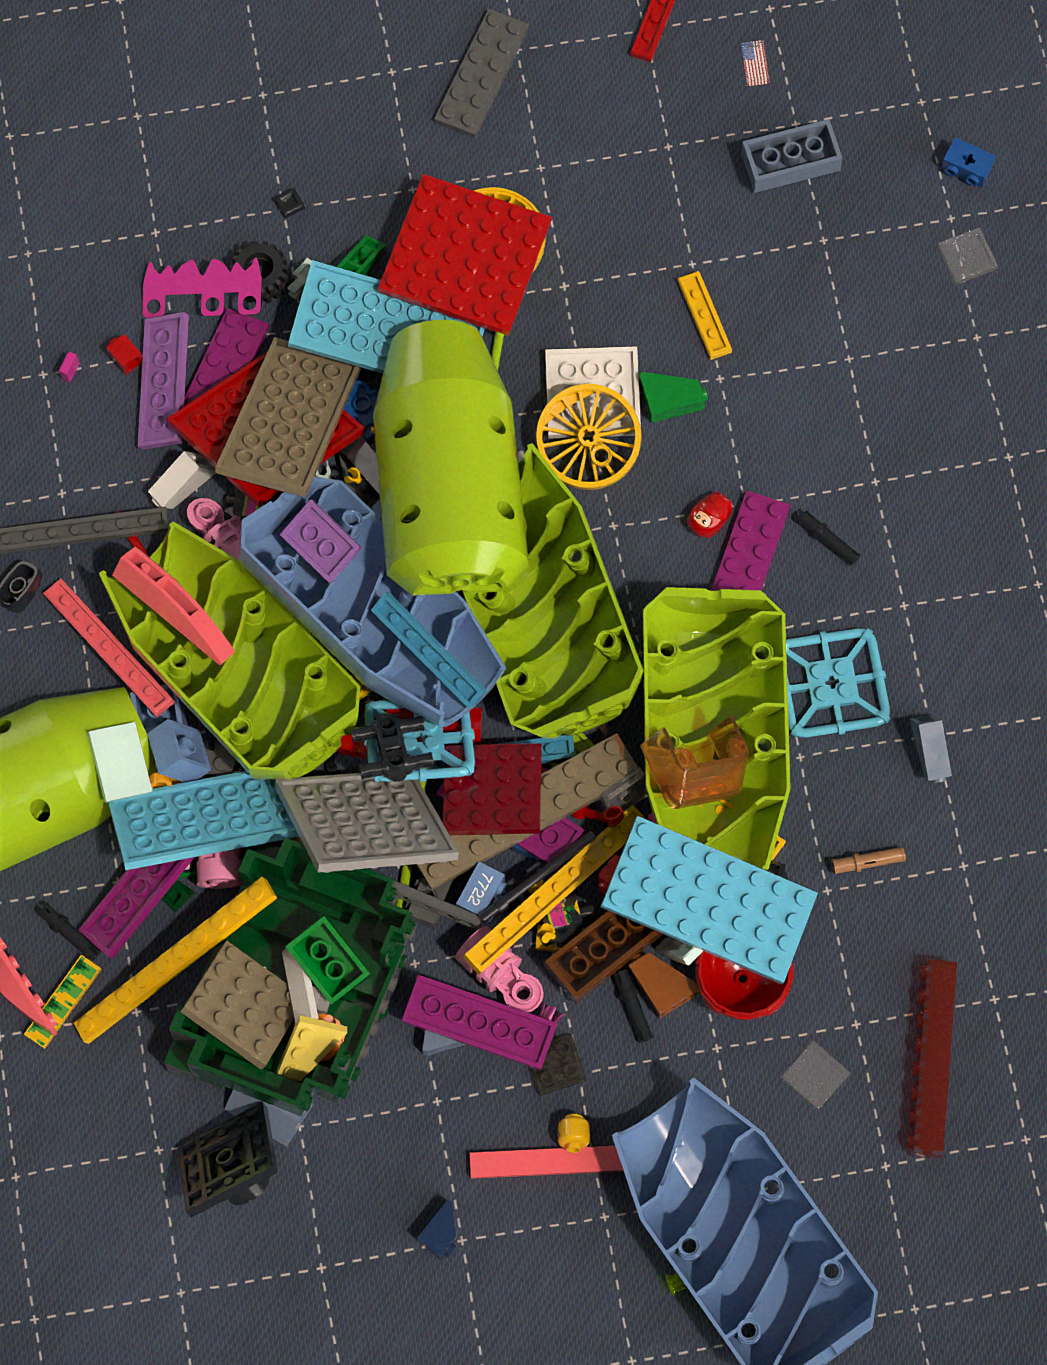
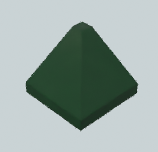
M176 880L161 899L174 912H177L196 893Z

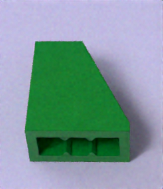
M647 372L639 373V385L651 423L704 410L705 401L708 400L705 387L701 388L699 380Z

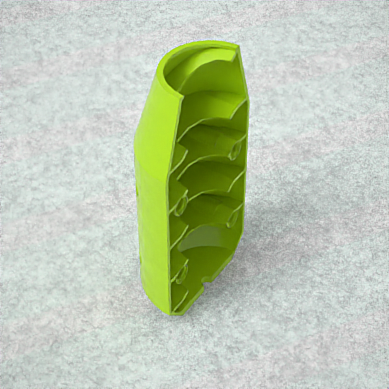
M431 320L408 326L399 331L391 340L373 413L386 574L412 596L453 594L459 590L466 591L467 593L508 591L529 569L511 399L485 342L476 328L454 320Z
M533 443L527 445L528 450L523 455V460L518 463L529 569L508 591L467 593L463 591L469 608L506 667L496 685L511 725L542 738L555 739L562 733L572 736L591 730L620 715L622 709H626L629 706L644 676V670L583 507Z
M175 522L169 524L164 540L150 556V558L180 582L184 589L212 619L235 650L234 654L221 665H218L116 578L107 577L104 570L99 573L133 649L254 779H291L309 773L326 761L341 746L340 739L345 735H350V728L355 727L358 719L361 686L238 559Z
M666 587L643 609L645 789L656 824L767 871L790 793L785 613L760 590L721 589L719 591H709L703 588ZM732 718L735 720V722L720 730V725L724 719ZM741 729L739 736L731 737L733 744L728 763L713 760L717 741ZM712 790L730 802L734 807L729 808L709 794L700 804L703 807L697 805V802L704 793ZM722 805L725 808V812L717 814L715 811L716 807Z
M125 687L40 699L0 718V871L101 825L111 816L108 802H104L87 734L89 731L135 722L148 776L158 772L153 751L150 748L149 737ZM49 817L48 820L41 822L43 818Z

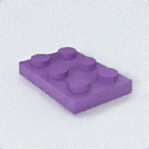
M311 499L280 534L330 583L336 579L362 549L335 520Z

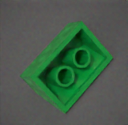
M325 914L285 946L331 1005L370 975V970Z

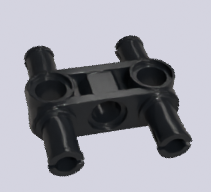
M385 713L371 722V725L350 728L353 743L371 739L377 741L381 757L378 762L359 764L362 780L383 776V778H388L391 781L400 782L407 775L413 773V770L434 767L432 752L410 756L406 751L403 734L424 731V722L421 716L401 720L400 717Z

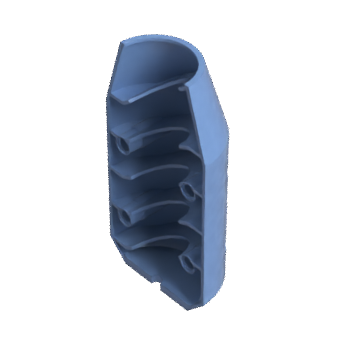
M314 477L306 498L284 492L275 502H268L242 519L239 549L240 563L366 688L440 727L453 724L473 709H469L371 611L386 592H389L487 690L477 704L489 693L506 669L504 663L468 604L456 591L453 594L412 596L387 576L382 520L342 481ZM310 499L314 500L362 547L332 583L328 582L280 535Z
M692 1078L682 1091L653 1114L636 1125L612 1135L641 1222L741 1365H825L873 1328L878 1291L765 1133L698 1080ZM776 1183L779 1190L776 1194L770 1195L765 1191V1185ZM688 1241L696 1243V1250L692 1253L684 1252L682 1249L683 1243ZM829 1265H833L838 1269L839 1274L837 1277L830 1279L825 1276L824 1269ZM744 1325L755 1327L756 1333L753 1337L746 1338L742 1335L741 1329Z

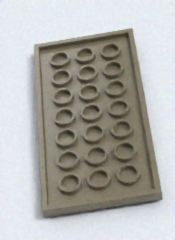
M274 337L217 462L215 473L306 498L361 367L289 347V341Z

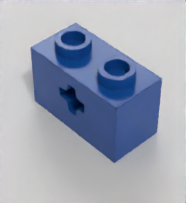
M955 137L943 159L941 169L950 176H957L972 186L982 188L994 166L996 156Z

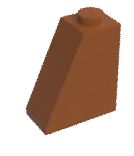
M640 953L630 960L631 964L628 965V971L659 1019L700 994L696 982L651 953L646 955Z

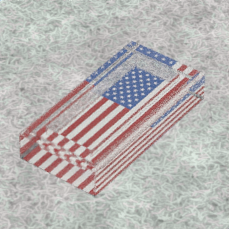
M764 41L741 43L747 86L769 84L770 79Z

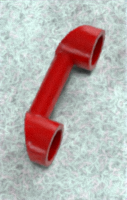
M585 806L570 814L576 819L589 818L607 823L609 828L618 825L625 816L620 806H611L605 812L592 810Z

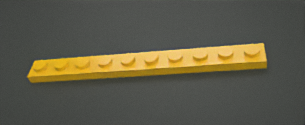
M634 805L624 812V819L618 825L612 828L607 827L595 840L582 849L463 956L478 975L626 844L636 817L639 816L646 819Z
M263 877L258 879L74 1022L83 1042L91 1043L277 899L267 879Z

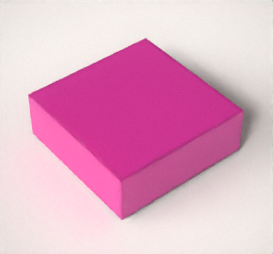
M67 353L59 369L62 379L66 382H71L80 364L77 354Z

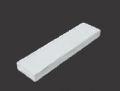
M286 948L282 955L295 1023L299 1015L319 1019L311 979Z

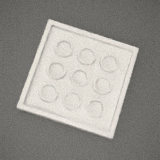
M637 347L545 350L547 404L554 396L569 387L580 384H597L608 387L622 395L631 404L640 422ZM596 393L583 399L588 425L590 424ZM599 394L593 426H595L606 410L612 398ZM580 401L570 407L584 426ZM615 402L597 429L625 412V409L618 402ZM568 409L558 414L580 429ZM626 415L600 433L633 427L629 415ZM555 417L548 422V427L577 433ZM548 431V439L577 438ZM632 431L611 436H635V433ZM587 432L584 433V434H585V437H593V436H594L593 433H591V434H588Z

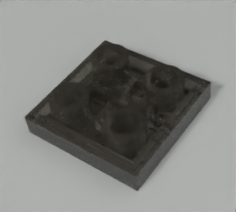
M572 1034L551 1041L541 1071L531 1068L540 1096L587 1082Z

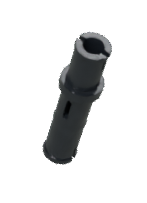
M808 510L798 519L799 523L813 533L815 539L819 538L848 562L850 566L861 556L860 553H857L827 528L828 525L825 522L821 523Z
M49 903L44 905L45 909L41 908L37 915L41 916L53 927L52 930L55 933L59 932L89 958L90 961L95 959L94 956L97 957L100 954L101 950L69 923V919L66 916H61L54 910Z
M628 969L621 970L618 974H613L621 993L619 997L621 1001L624 1000L639 1043L646 1042L649 1038H654L637 996L639 992L637 989H634Z

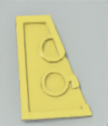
M299 1015L278 1065L277 1074L300 1082L347 1034V1026Z

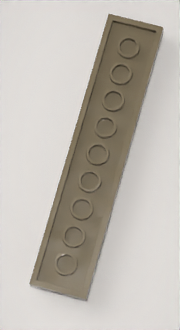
M618 734L607 738L542 774L540 831L641 776L639 768ZM534 834L453 835L450 837L459 851L458 860L416 865L430 889L433 890L477 866L478 862L483 863Z

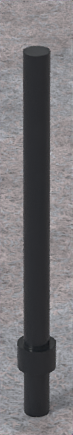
M589 831L504 897L500 896L494 900L492 906L478 916L481 922L486 923L497 913L501 914L509 908L508 905L595 840L596 836L594 833Z

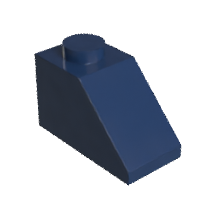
M449 1199L417 1237L418 1242L440 1260L444 1256L448 1258L457 1247L454 1244L457 1240L453 1204Z

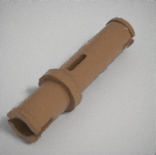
M901 846L899 848L861 855L853 853L850 857L832 859L831 863L833 873L836 875L854 870L857 873L865 868L905 862L906 857L904 848Z

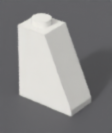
M184 451L148 491L153 497L152 501L159 508L167 507L173 509L216 474L215 467L201 454Z

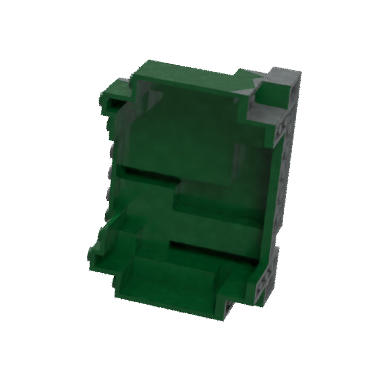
M284 838L281 847L269 843L259 844L256 852L247 850L238 870L242 885L237 896L263 877L267 879L277 899L214 947L202 977L222 945L228 941L288 984L282 952L286 949L285 946L325 914L370 970V975L332 1005L329 1004L327 1013L335 1017L341 1025L347 1026L344 1042L341 1043L337 1055L330 1060L319 1062L299 1082L277 1074L278 1065L294 1030L292 1027L295 1018L266 1066L261 1070L180 1011L183 1007L179 1006L169 1028L174 1041L164 1064L169 1073L193 1083L199 1080L219 1089L225 1086L285 1111L302 1116L304 1111L308 1112L314 1095L339 1105L341 1098L346 1099L351 1082H356L361 1070L358 1067L360 1060L367 1057L370 1045L367 1044L370 1036L375 1037L380 1020H385L389 1012L390 1006H388L389 1000H387L389 991L393 992L398 982V978L395 976L398 969L403 970L408 956L405 955V945L407 940L412 941L416 931L414 927L415 921H413L412 912L395 906L398 895L396 894L395 881L392 878L366 868L351 871H331L328 873L317 872L305 846L288 838Z

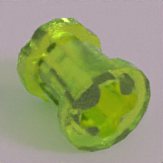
M678 1273L671 1276L668 1274L664 1275L671 1296H675L676 1292L687 1289Z

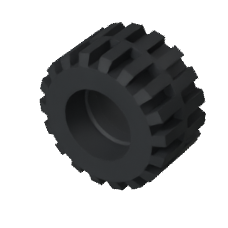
M253 241L254 245L250 246L247 243L244 245L245 249L239 248L236 251L237 256H233V264H231L230 269L232 270L235 263H239L246 271L248 267L252 266L255 258H257L259 266L271 268L273 270L271 274L261 279V304L262 301L266 300L268 304L272 302V298L276 300L280 298V292L285 293L290 277L288 264L282 250H277L276 245L271 244L268 246L266 241H263L262 244H258V241ZM247 296L250 303L256 300L253 296Z

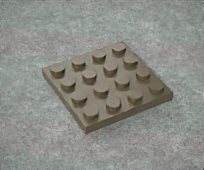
M228 941L222 945L180 1011L261 1070L266 1066L294 1019L288 984Z

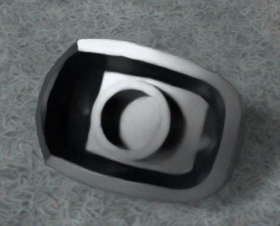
M21 561L16 564L0 583L1 604L11 612L18 613L23 611L34 598L43 576L41 571L27 561Z

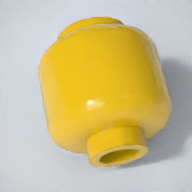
M579 1114L566 1115L558 1124L559 1145L570 1153H578L581 1149L588 1146L590 1142L589 1122Z

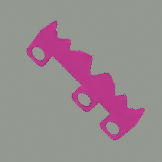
M255 258L252 266L248 267L246 271L239 263H235L230 272L224 263L212 259L203 276L199 273L194 260L181 265L175 274L170 265L159 274L154 270L153 264L149 262L143 282L142 314L145 318L163 316L165 313V295L202 294L201 313L204 316H218L224 310V293L239 292L238 312L240 314H257L261 309V273L258 260ZM247 296H253L256 299V306L252 310H246L243 307V300ZM211 297L219 300V308L214 312H210L206 308V301ZM153 299L158 300L161 305L160 310L155 314H151L147 310L148 302Z

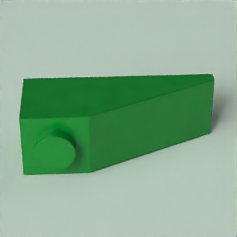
M365 235L337 267L368 276L385 249L386 244Z

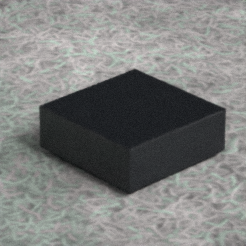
M295 188L274 197L285 219L305 209V205Z

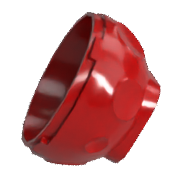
M705 951L698 956L696 961V981L703 1001L716 1014L734 1020L748 1021L769 1016L776 1012L784 1004L794 978L792 962L784 983L780 984ZM745 976L747 978V981L745 983L739 982L738 977Z

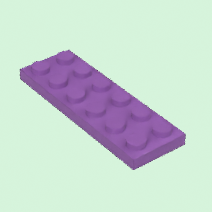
M185 312L145 319L138 447L142 450L182 444V437L167 424V418L184 407L189 315Z

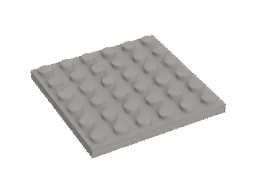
M360 773L276 779L275 789L317 872L328 873L331 871H351L354 869H374L387 866L458 860L459 851L418 780L376 782L371 778L362 780Z

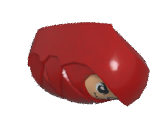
M719 491L709 494L690 512L687 518L689 529L698 536L711 538L719 532L730 518L733 509L732 502Z

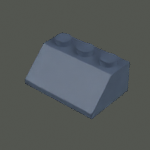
M233 1090L225 1110L236 1116L263 1101ZM263 1102L268 1108L272 1138L287 1147L313 1104L311 1103L308 1112L304 1111L302 1116H298Z

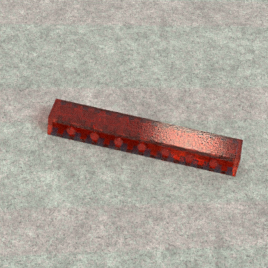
M927 959L925 966L921 965L920 980H924V989L919 990L918 1004H922V1014H917L916 1028L921 1029L920 1037L915 1039V1052H919L918 1062L914 1061L913 1076H917L916 1086L912 1085L911 1100L915 1101V1110H910L909 1125H913V1135H908L907 1149H912V1157L941 1160L944 1153L957 962Z

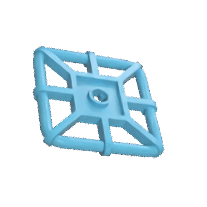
M857 628L830 633L821 631L817 635L786 639L787 658L805 670L807 683L789 685L787 675L788 725L793 737L807 738L833 733L842 735L846 731L877 727L889 722L890 706L884 681L886 674L882 670L877 641L871 629ZM861 638L847 657L831 659L828 642ZM867 642L873 673L855 676L852 661ZM821 643L824 660L809 663L789 650V648ZM829 678L838 681L834 689H831L830 685L825 684V682L829 681ZM875 681L881 711L859 697L857 684ZM809 691L811 707L797 724L791 694ZM855 704L875 718L843 722L840 706ZM833 708L836 724L804 728L816 710Z
M391 700L370 701L365 705V726L371 725L374 717L377 719L380 715L385 714L386 712L383 711L385 709H401L404 707ZM470 711L461 718V732L443 733V727L423 718L424 731L403 734L406 751L410 756L432 752L433 760H442L453 767L413 770V773L407 775L404 780L420 779V782H426V779L470 776L474 772L473 740L475 735L471 729ZM416 738H423L422 742H417ZM374 739L364 741V745L367 747L368 763L378 762L377 741H374ZM463 743L465 761L463 762L447 752L444 744ZM377 776V777H372V778H371V779L375 780L376 782H379V781H386V782L391 781V780H389L388 778H387V779H386V778H383V776Z

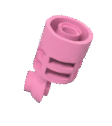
M199 498L192 501L187 509V518L193 528L204 535V540L239 560L242 520L237 515H234L231 519L225 521L221 506L211 499Z
M238 848L197 856L199 858V861L196 863L197 885L210 889H226L242 885L238 872L242 864L240 860L242 849Z
M486 925L481 927L462 945L455 959L469 973L474 974L480 983L483 982L489 992L498 989L504 995V1000L508 1006L524 1012H532L542 1002L543 988L538 979L532 975L523 974L518 969L522 959L512 953L511 948L507 949L480 975L463 958L472 947L492 931ZM521 990L530 992L529 998L525 1000L519 999L517 994Z

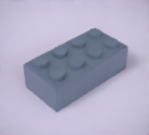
M829 119L746 140L742 143L741 154L754 193L841 171L843 158Z

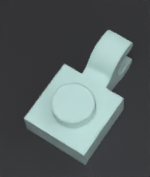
M308 258L293 272V278L296 280L288 287L290 291L288 295L295 300L302 293L312 262Z

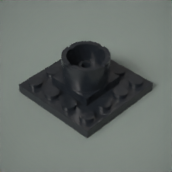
M263 1102L178 1146L185 1211L190 1218L226 1200L233 1205L249 1203V1200L256 1199L264 1192L269 1183V1178L278 1173L268 1108Z

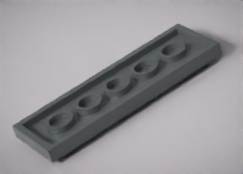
M488 9L434 118L435 123L476 139L529 30L528 23Z

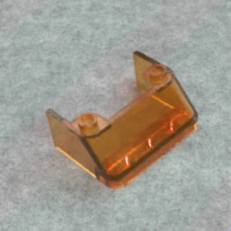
M733 715L728 716L708 732L719 760L697 764L694 755L688 749L674 748L665 727L661 728L640 745L662 796L671 808L681 809L733 798L741 792L749 750Z

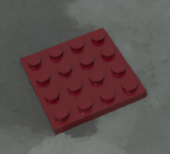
M542 744L473 745L475 757L474 772L470 776L444 778L443 825L450 836L540 834ZM464 745L446 746L447 752L461 761H465ZM445 763V768H453Z

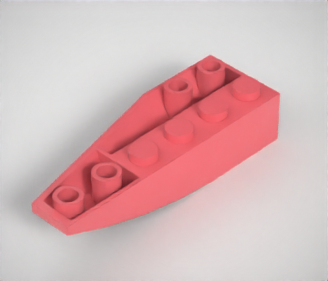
M134 547L120 558L112 576L218 665H221L234 654L235 650L220 629L176 578L137 547Z
M0 937V994L33 1023L51 1035H57L58 1033L54 1028L57 1022L50 1012L44 1013L41 1008L45 1005L38 993L32 995L29 990L32 984L25 974L19 975L16 969L20 966L12 954L10 956L6 955L4 949L7 946Z

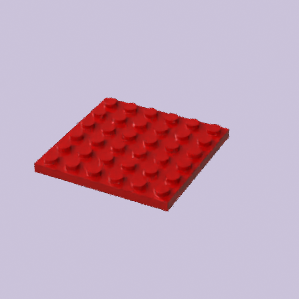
M423 174L379 284L378 292L509 336L550 227L552 217Z
M267 352L167 418V424L214 467L217 465ZM345 410L341 414L321 463L365 434V428ZM225 476L258 507L281 492L276 489Z

